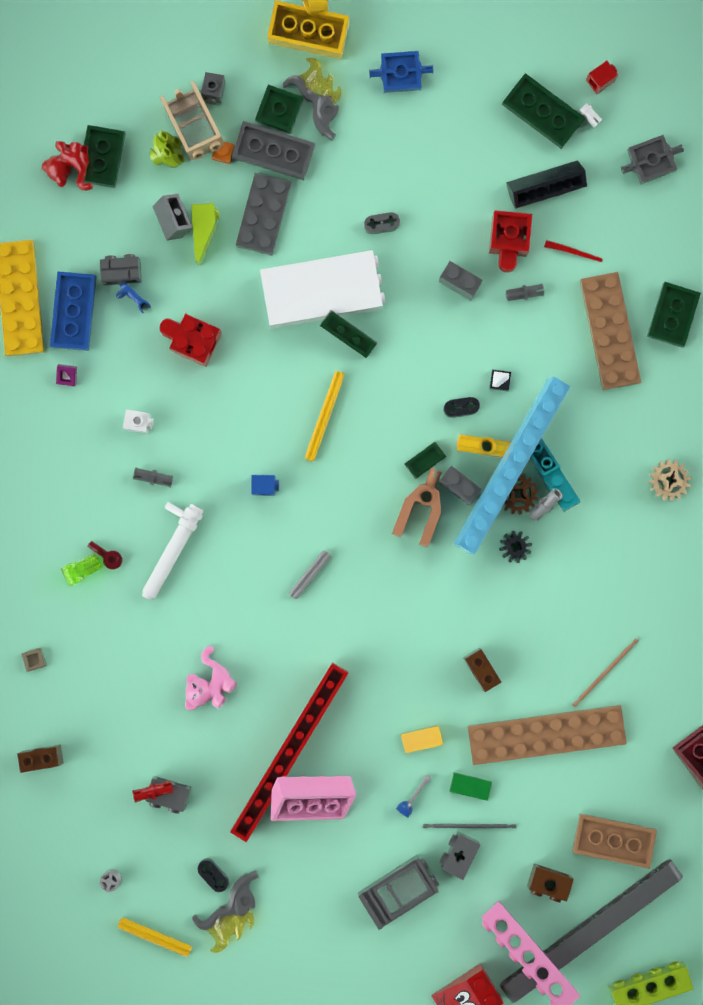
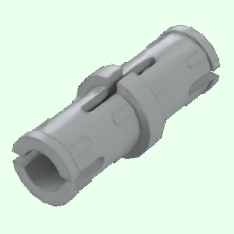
M552 489L530 511V517L535 521H539L545 513L553 509V506L562 498V493L558 489Z

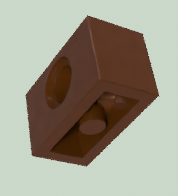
M481 648L463 657L484 692L502 683Z
M61 744L17 753L20 773L58 767L64 764Z
M534 863L527 887L534 895L542 897L544 894L550 896L549 899L561 903V900L567 902L574 879L569 874ZM548 880H553L554 886L549 889L545 888V883Z

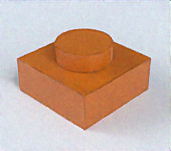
M224 142V146L213 152L212 160L231 164L235 144Z

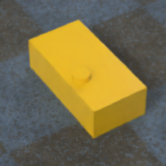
M275 0L267 39L269 44L342 59L350 23L349 16L328 11L308 14L305 6Z

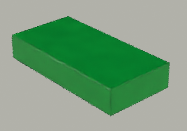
M453 772L449 792L488 801L492 781Z

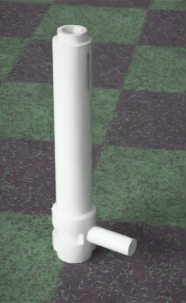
M169 502L165 506L166 510L181 518L178 521L179 525L142 590V596L151 601L153 598H156L190 535L198 527V521H201L203 518L204 510L193 504L186 507L185 511Z

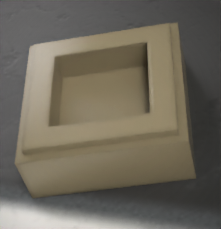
M42 648L22 653L27 672L47 666Z

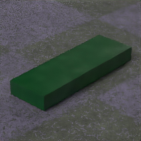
M333 310L329 311L320 324V327L365 358L369 356L377 345L374 339Z

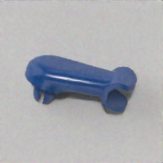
M120 284L122 289L116 294V297L119 296L118 299L127 295L138 304V308L142 313H144L142 310L143 305H148L151 308V305L143 300L128 284Z

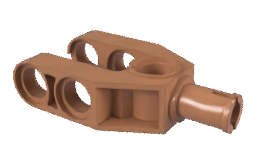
M430 468L426 483L417 487L404 500L392 532L393 535L402 536L414 502L431 507V514L419 542V545L427 548L441 515L440 495L436 486L442 472L437 470L435 477H433L436 470ZM423 492L431 494L430 502L422 501L421 494Z

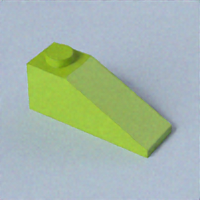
M214 203L191 204L194 252L197 265H201L217 228V220H220L219 209H216Z

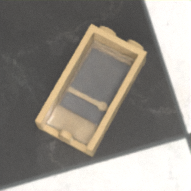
M194 81L190 82L193 90L184 95L181 89H178L174 92L176 98L169 102H166L164 96L160 97L190 161L198 160L205 154L217 151L224 146L222 136Z

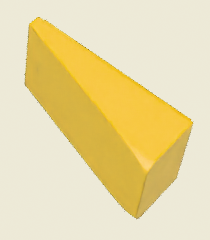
M438 725L401 734L405 753L443 745Z

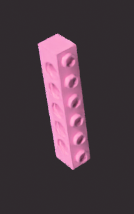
M500 901L481 917L484 920L482 925L487 931L490 932L492 930L497 935L495 940L502 948L506 946L509 949L510 953L508 955L515 963L520 962L524 967L522 969L523 973L529 979L533 977L538 983L536 988L543 996L547 994L551 998L549 1002L551 1005H572L581 996ZM500 920L506 921L508 925L505 932H500L497 929V923ZM512 936H518L521 939V945L518 948L510 944ZM530 951L534 954L535 960L533 963L525 962L523 958L525 952ZM544 967L548 970L549 975L546 979L538 977L537 970ZM555 983L562 986V993L559 995H554L551 992V986Z

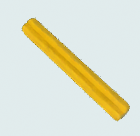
M124 917L118 923V928L185 957H188L192 947L188 944Z

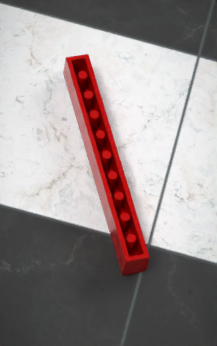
M334 662L331 663L233 825L230 833L247 843L271 803L272 788L277 777H286L347 677L349 673L347 670Z

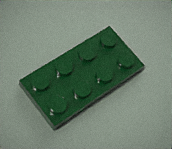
M526 73L502 102L504 107L560 149L565 146L585 119L584 116Z

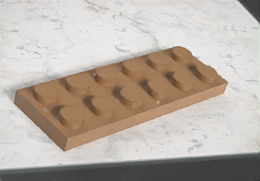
M618 272L581 279L580 284L602 390L640 384L641 379Z

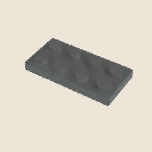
M243 121L232 159L304 181L315 143Z
M258 173L254 174L236 247L273 256L291 182Z

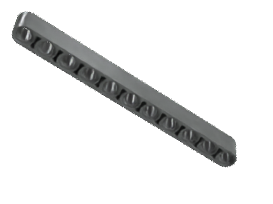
M671 859L664 861L543 952L560 970L678 883L683 875ZM534 957L533 959H531V960H530L529 962H527V963H533L534 960H535V957ZM523 966L500 984L501 989L512 1003L520 1000L536 988L538 984L533 977L529 979L523 973ZM541 967L537 970L539 978L546 979L549 973L546 968Z

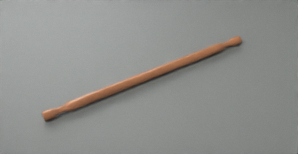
M636 638L633 641V643L629 645L613 661V663L591 684V686L579 697V699L572 704L574 707H576L578 703L584 699V697L628 653L632 646L638 642Z

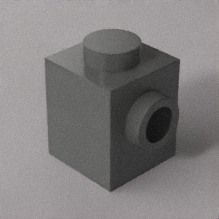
M205 72L201 95L206 103L212 105L222 103L226 83L224 75Z

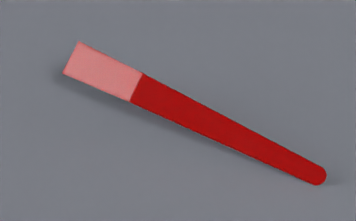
M546 240L544 245L546 248L564 251L599 262L603 261L602 258Z

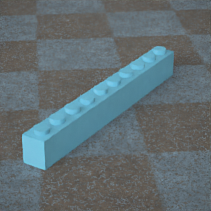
M555 376L546 380L453 544L469 554L475 555L571 386Z

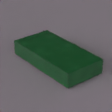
M433 442L404 465L412 476L417 479L446 458V455L437 443Z

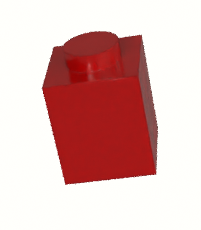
M606 60L588 74L586 81L594 92L599 94L615 82L618 77L617 69Z

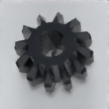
M511 531V537L506 533L504 537L507 541L500 540V543L505 545V547L499 548V551H506L502 555L503 558L510 555L508 559L510 563L514 557L516 563H520V557L523 560L527 559L524 553L531 554V551L526 549V547L532 546V543H525L529 537L525 536L522 539L523 532L521 531L517 537L515 531ZM517 542L519 543L517 546H520V550L514 552L512 551L511 544Z

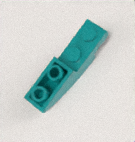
M541 438L530 459L548 491L551 492L552 489H558L562 493V498L557 503L565 512L578 505L580 499Z

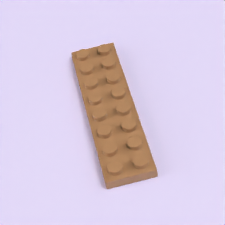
M621 705L467 726L473 765L627 744Z

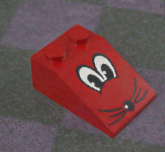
M481 963L431 995L437 1005L504 1004L500 993Z

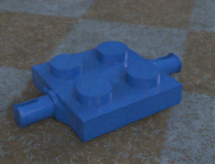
M419 51L381 53L382 64L380 69H369L370 78L381 77L384 93L421 90L422 74L433 73V65L422 66L419 60Z

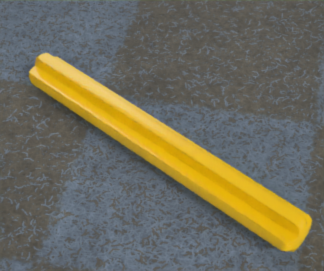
M335 371L305 454V459L308 461H315L344 379V373L340 371Z

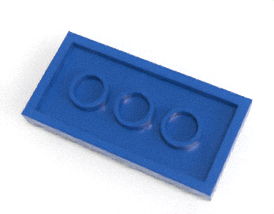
M57 271L50 338L51 348L89 351L96 275Z

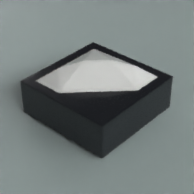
M492 369L489 389L508 392L511 372Z

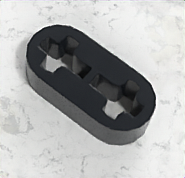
M474 397L453 399L445 403L443 411L449 418L469 416L478 412L480 403ZM469 401H472V404H476L473 411H470V408L463 409V406L468 405ZM450 404H453L454 407L460 406V409L455 410L454 414H451V411H447Z
M209 858L201 860L197 868L199 875L215 892L226 890L229 883L227 875L213 860ZM202 864H210V871L213 874L211 875L209 871L203 872L202 869L204 866ZM214 876L219 880L224 879L223 887L215 885L217 881Z

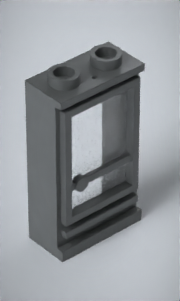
M417 855L358 892L359 899L378 930L439 892L437 888L439 883L434 875L430 876L427 872L429 867L424 858L419 859Z

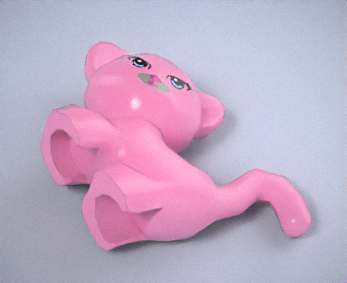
M209 645L201 654L202 663L213 668L211 682L194 674H189L187 677L188 685L186 687L187 700L185 708L188 710H194L198 706H203L210 699H212L213 706L220 709L226 701L223 692L226 691L230 694L237 685L225 667L209 659L208 656L214 651L213 646Z

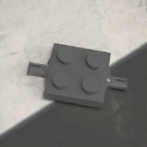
M664 135L629 147L627 152L630 156L631 164L622 166L621 171L625 174L634 170L640 184H644L675 172L677 167L674 162V155L684 152V148H682V144L671 148L667 144Z

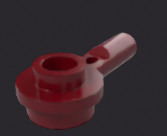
M93 541L88 544V548L103 558V563L108 569L115 570L121 566L123 558L119 552H107Z

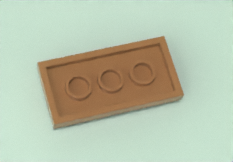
M579 813L572 852L650 869L657 830Z

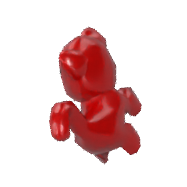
M56 141L55 148L61 152L60 155H54L42 163L41 169L47 173L50 179L57 182L59 187H64L73 166L79 171L76 182L79 189L83 191L92 190V183H84L86 169L89 165L88 146L81 145L78 142H71L69 145L63 141Z

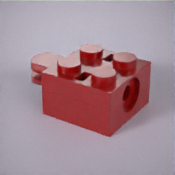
M494 210L491 222L489 254H499L498 266L502 272H512L517 266V257H526L528 255L532 214Z
M186 313L181 323L166 318L160 323L159 327L163 336L173 340L169 347L173 353L207 367L222 335L219 328Z

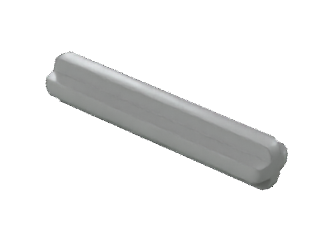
M327 551L321 552L291 589L289 594L294 599H298L331 558Z

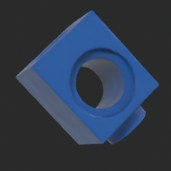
M251 475L252 495L275 496V491H279V480H276L275 475Z

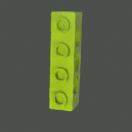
M679 961L670 962L664 968H652L649 973L643 975L641 973L631 976V979L625 981H614L613 985L608 986L614 1005H650L694 990L687 967L683 962ZM673 976V980L666 984V977ZM650 982H654V987L650 990H647V984ZM632 988L636 989V992H635L634 995H632V996H628V995H627V993H628V991H629L630 989H632Z

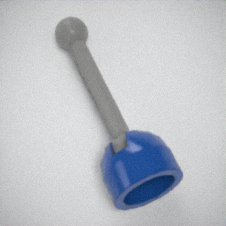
M425 775L423 782L410 800L401 802L396 807V810L409 818L413 811L411 803L425 784L431 781V777Z

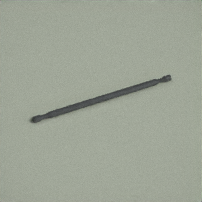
M423 824V828H516V824Z

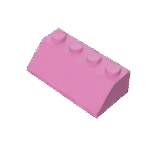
M277 777L272 788L271 821L344 819L356 797L351 777Z

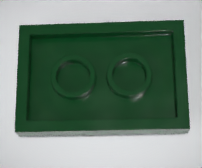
M87 125L84 146H88L89 165L86 169L84 183L90 182L94 185L116 187L126 135L125 131Z
M664 282L647 337L684 348L701 293Z

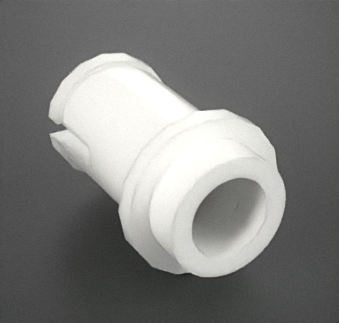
M586 103L579 112L594 128L603 119L591 108L592 105L589 106Z

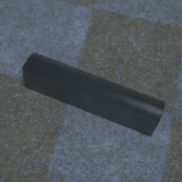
M577 160L506 182L510 199L516 209L587 187L585 169Z

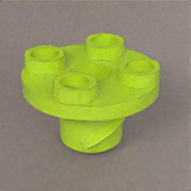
M163 130L155 134L153 138L154 148H150L149 153L150 159L155 165L161 166L164 164L171 168H176L185 162L181 149L182 143L177 136L173 137L170 133Z

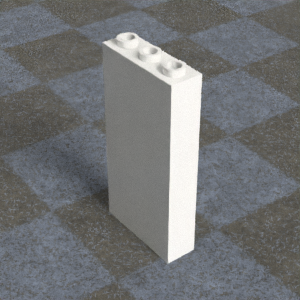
M373 250L261 269L260 273L270 328L274 329L324 320L330 310H333L341 317L382 310L383 304H386L384 292L380 293L379 288L382 285L381 274H377L376 267H379L377 255L374 256Z

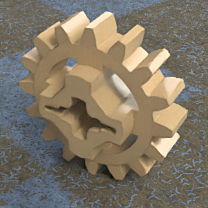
M670 459L666 460L665 464L661 461L658 463L659 467L654 466L652 468L655 473H649V476L653 478L648 481L649 484H653L650 490L657 491L656 497L662 495L663 501L667 497L669 501H674V496L676 499H680V493L683 495L687 494L685 488L691 487L687 483V481L691 480V477L686 476L689 470L684 471V464L678 466L677 460L673 461L672 464ZM664 468H669L666 474L660 473ZM670 476H671L670 480L673 481V483H671V484H669V481L666 480V478H668V477H670ZM673 487H679L676 492L670 493Z

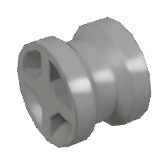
M114 869L107 870L101 876V888L106 892L115 891L122 881L121 874Z

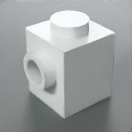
M126 409L123 429L148 434L149 430L153 428L154 419L151 418L149 413Z

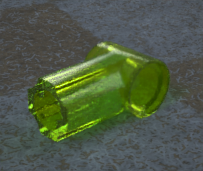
M94 553L78 562L61 568V571L70 587L83 581L84 577L102 569V565Z

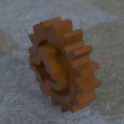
M522 474L517 481L522 483L520 486L512 488L509 500L507 501L506 499L504 502V511L511 509V514L518 511V514L521 515L523 509L527 513L529 512V506L535 507L533 501H538L539 498L535 497V494L539 493V490H534L533 487L537 484L530 483L531 477L526 480L524 479L525 474ZM527 488L530 490V497L527 496ZM520 490L522 498H515V492L513 491ZM516 502L525 504L521 507L513 506Z

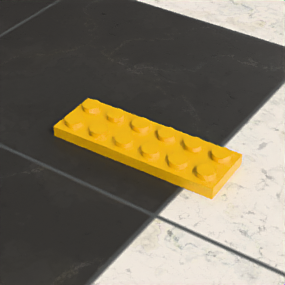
M33 240L0 243V306L5 356L7 357L45 353Z

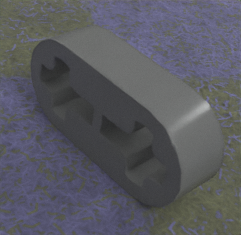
M393 212L371 215L365 219L364 228L369 234L392 232L399 227L400 219ZM389 218H392L393 221H396L394 222V226H390V223H383L388 222ZM370 221H374L375 224L381 223L379 225H376L375 229H372L371 226H367L370 224Z

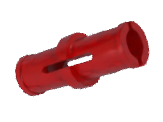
M170 780L156 785L149 784L148 787L132 790L134 802L137 803L150 798L153 800L157 799L158 796L174 793Z

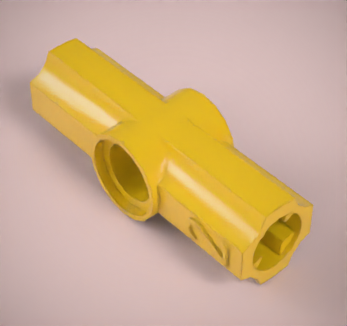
M459 434L457 451L502 458L511 442L495 440L490 437L482 438ZM483 442L490 444L491 449L489 452L483 450Z

